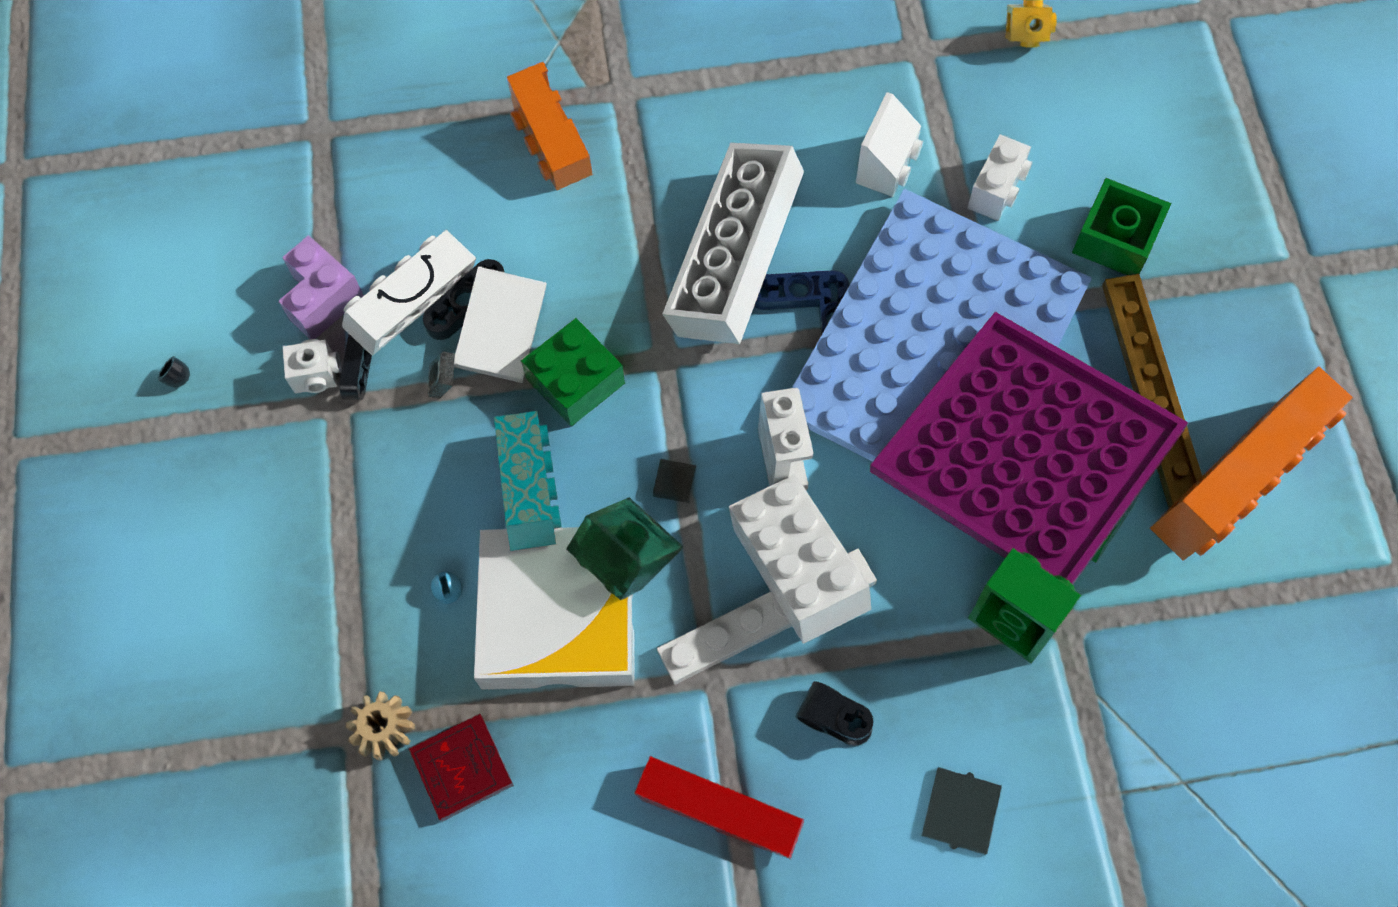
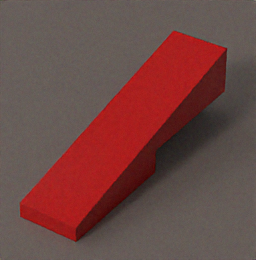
M652 756L649 757L634 792L646 803L714 828L719 833L787 859L792 857L805 822L802 818Z

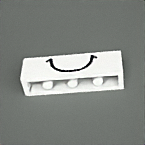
M447 230L438 237L432 235L427 238L420 246V251L413 257L410 255L405 256L396 265L395 271L388 277L385 275L380 276L370 286V291L362 298L359 296L354 297L344 307L343 311L345 314L342 328L372 356L425 313L432 304L473 268L476 257Z

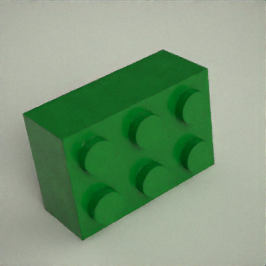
M1012 548L985 585L968 619L1032 664L1072 610L1081 594L1075 591L1074 585L1066 578L1059 575L1053 576L1044 570L1034 556L1026 552L1020 553Z

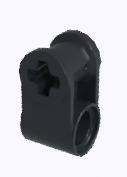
M817 681L812 682L795 716L808 727L826 733L850 746H861L866 743L871 737L874 723L873 715L867 707L843 696L830 686ZM856 718L861 719L862 728H857L855 732H850L847 721L853 722Z

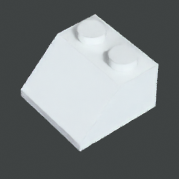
M886 92L861 144L856 184L893 197L898 185L905 186L911 171V167L908 164L911 159L917 160L923 141L918 140L921 125L891 93Z

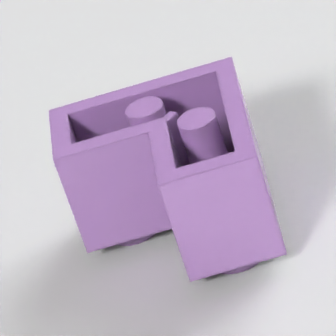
M309 235L282 257L293 278L299 284L283 296L279 303L289 320L309 339H316L344 315L343 309L351 299L356 296L361 298L364 296L355 276Z

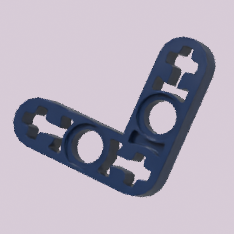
M833 270L766 274L761 288H767L769 292L768 297H761L759 292L754 307L760 310L819 307L822 335L828 325L826 318L837 309L850 286L849 281L843 273ZM831 283L835 284L838 289L837 301L831 302V290L828 288ZM794 284H802L806 286L808 293L802 297H795L789 292V288ZM779 286H783V297H779Z

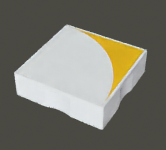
M631 526L554 529L556 544L510 551L506 529L480 530L474 679L481 690L529 689L553 684H568L578 687L635 686L634 629L632 625L634 537Z

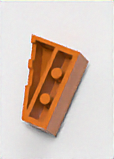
M544 61L507 76L514 111L510 112V116L517 131H524L526 135L524 142L531 156L537 154L540 160L537 164L544 180L550 179L555 189L559 190L593 174L587 149L572 119L567 118L559 104L562 98L558 90L552 92L548 81V70Z

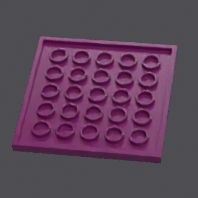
M994 312L871 463L870 472L1002 557L1006 558L1012 548L1020 553H1029L1040 562L1044 570L1053 576H1062L1074 584L1184 432L1188 422L1001 314Z

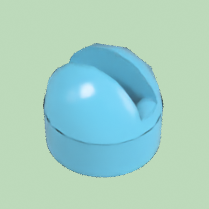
M441 572L435 575L431 582V592L440 603H453L462 594V583L451 572ZM445 579L450 590L448 594H444L441 581Z

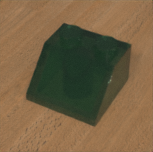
M628 497L586 515L566 550L577 559L583 568L589 570L603 583L608 592L623 600L642 590L681 551L683 545Z

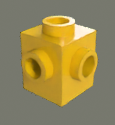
M1023 0V4H1007L1005 38L1010 42H1020L1021 47H1040V41H1050V33L1055 32L1057 22L1056 13H1052L1053 7L1043 4V0ZM1034 19L1033 24L1029 26L1030 22Z

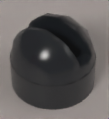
M172 356L161 368L157 379L170 387L182 386L189 380V368L184 362Z

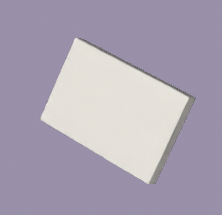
M478 267L453 367L523 383L525 373L521 360L530 354L547 283Z

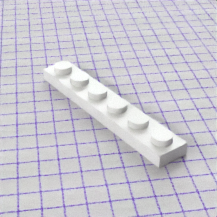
M859 548L848 553L870 587L876 585L877 579ZM769 592L658 647L657 651L674 685L792 627L772 592Z

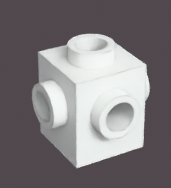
M308 339L301 344L283 346L285 379L295 394L302 392L320 393L325 391L326 388L337 387L336 373L341 372V362L338 352H332L326 340Z

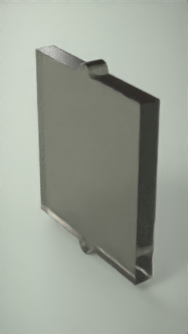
M938 767L921 836L949 844L952 850L960 847L987 855L1002 785L974 778L971 772L964 775Z

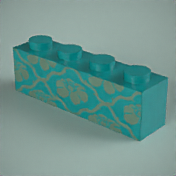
M537 411L494 417L510 551L556 544L554 529L562 527L559 506H551L550 504L551 500L558 499L555 478H547L546 473L553 472L551 451H543V447L550 446L547 424L539 425Z

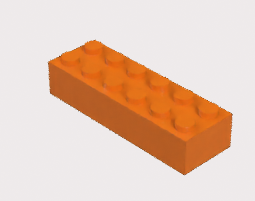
M1318 366L1260 418L1150 529L1183 561L1194 552L1202 556L1216 542L1220 543L1235 529L1234 524L1239 519L1245 518L1259 504L1257 500L1262 495L1266 496L1281 482L1279 478L1284 472L1287 474L1304 458L1302 457L1306 450L1310 451L1326 436L1324 432L1327 428H1333L1346 416L1347 413L1342 408L1353 397Z

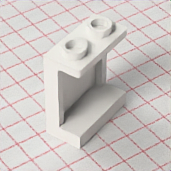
M798 388L764 392L761 394L758 433L769 486L795 474L805 490H807L808 480L803 460L813 457V448L800 391Z

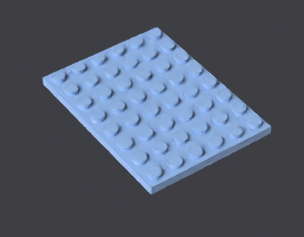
M904 189L792 387L798 388L800 391L808 429L873 462L994 312L1001 314L1058 347L1092 277Z

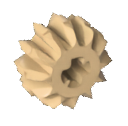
M379 691L375 702L368 695L363 696L365 707L362 710L355 706L351 707V712L357 719L346 722V728L354 732L348 738L349 743L353 746L360 745L358 753L364 757L372 752L376 760H382L386 749L393 757L398 756L396 744L400 742L403 745H409L410 740L403 733L415 729V724L412 721L406 720L412 714V710L408 706H401L402 699L397 695L388 700L387 694ZM384 719L387 722L386 728L381 726L382 731L377 733L374 730L375 724L381 725L379 720Z

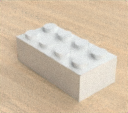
M795 474L729 506L734 532L803 644L871 610L870 586Z

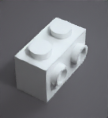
M999 134L973 186L967 209L999 221L1005 207H1012L1020 189L1016 187L1018 181H1025L1033 162L1027 159L1031 146Z

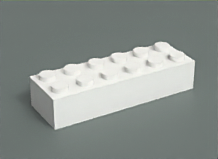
M730 143L662 314L677 337L733 344L741 343L804 173L792 146Z

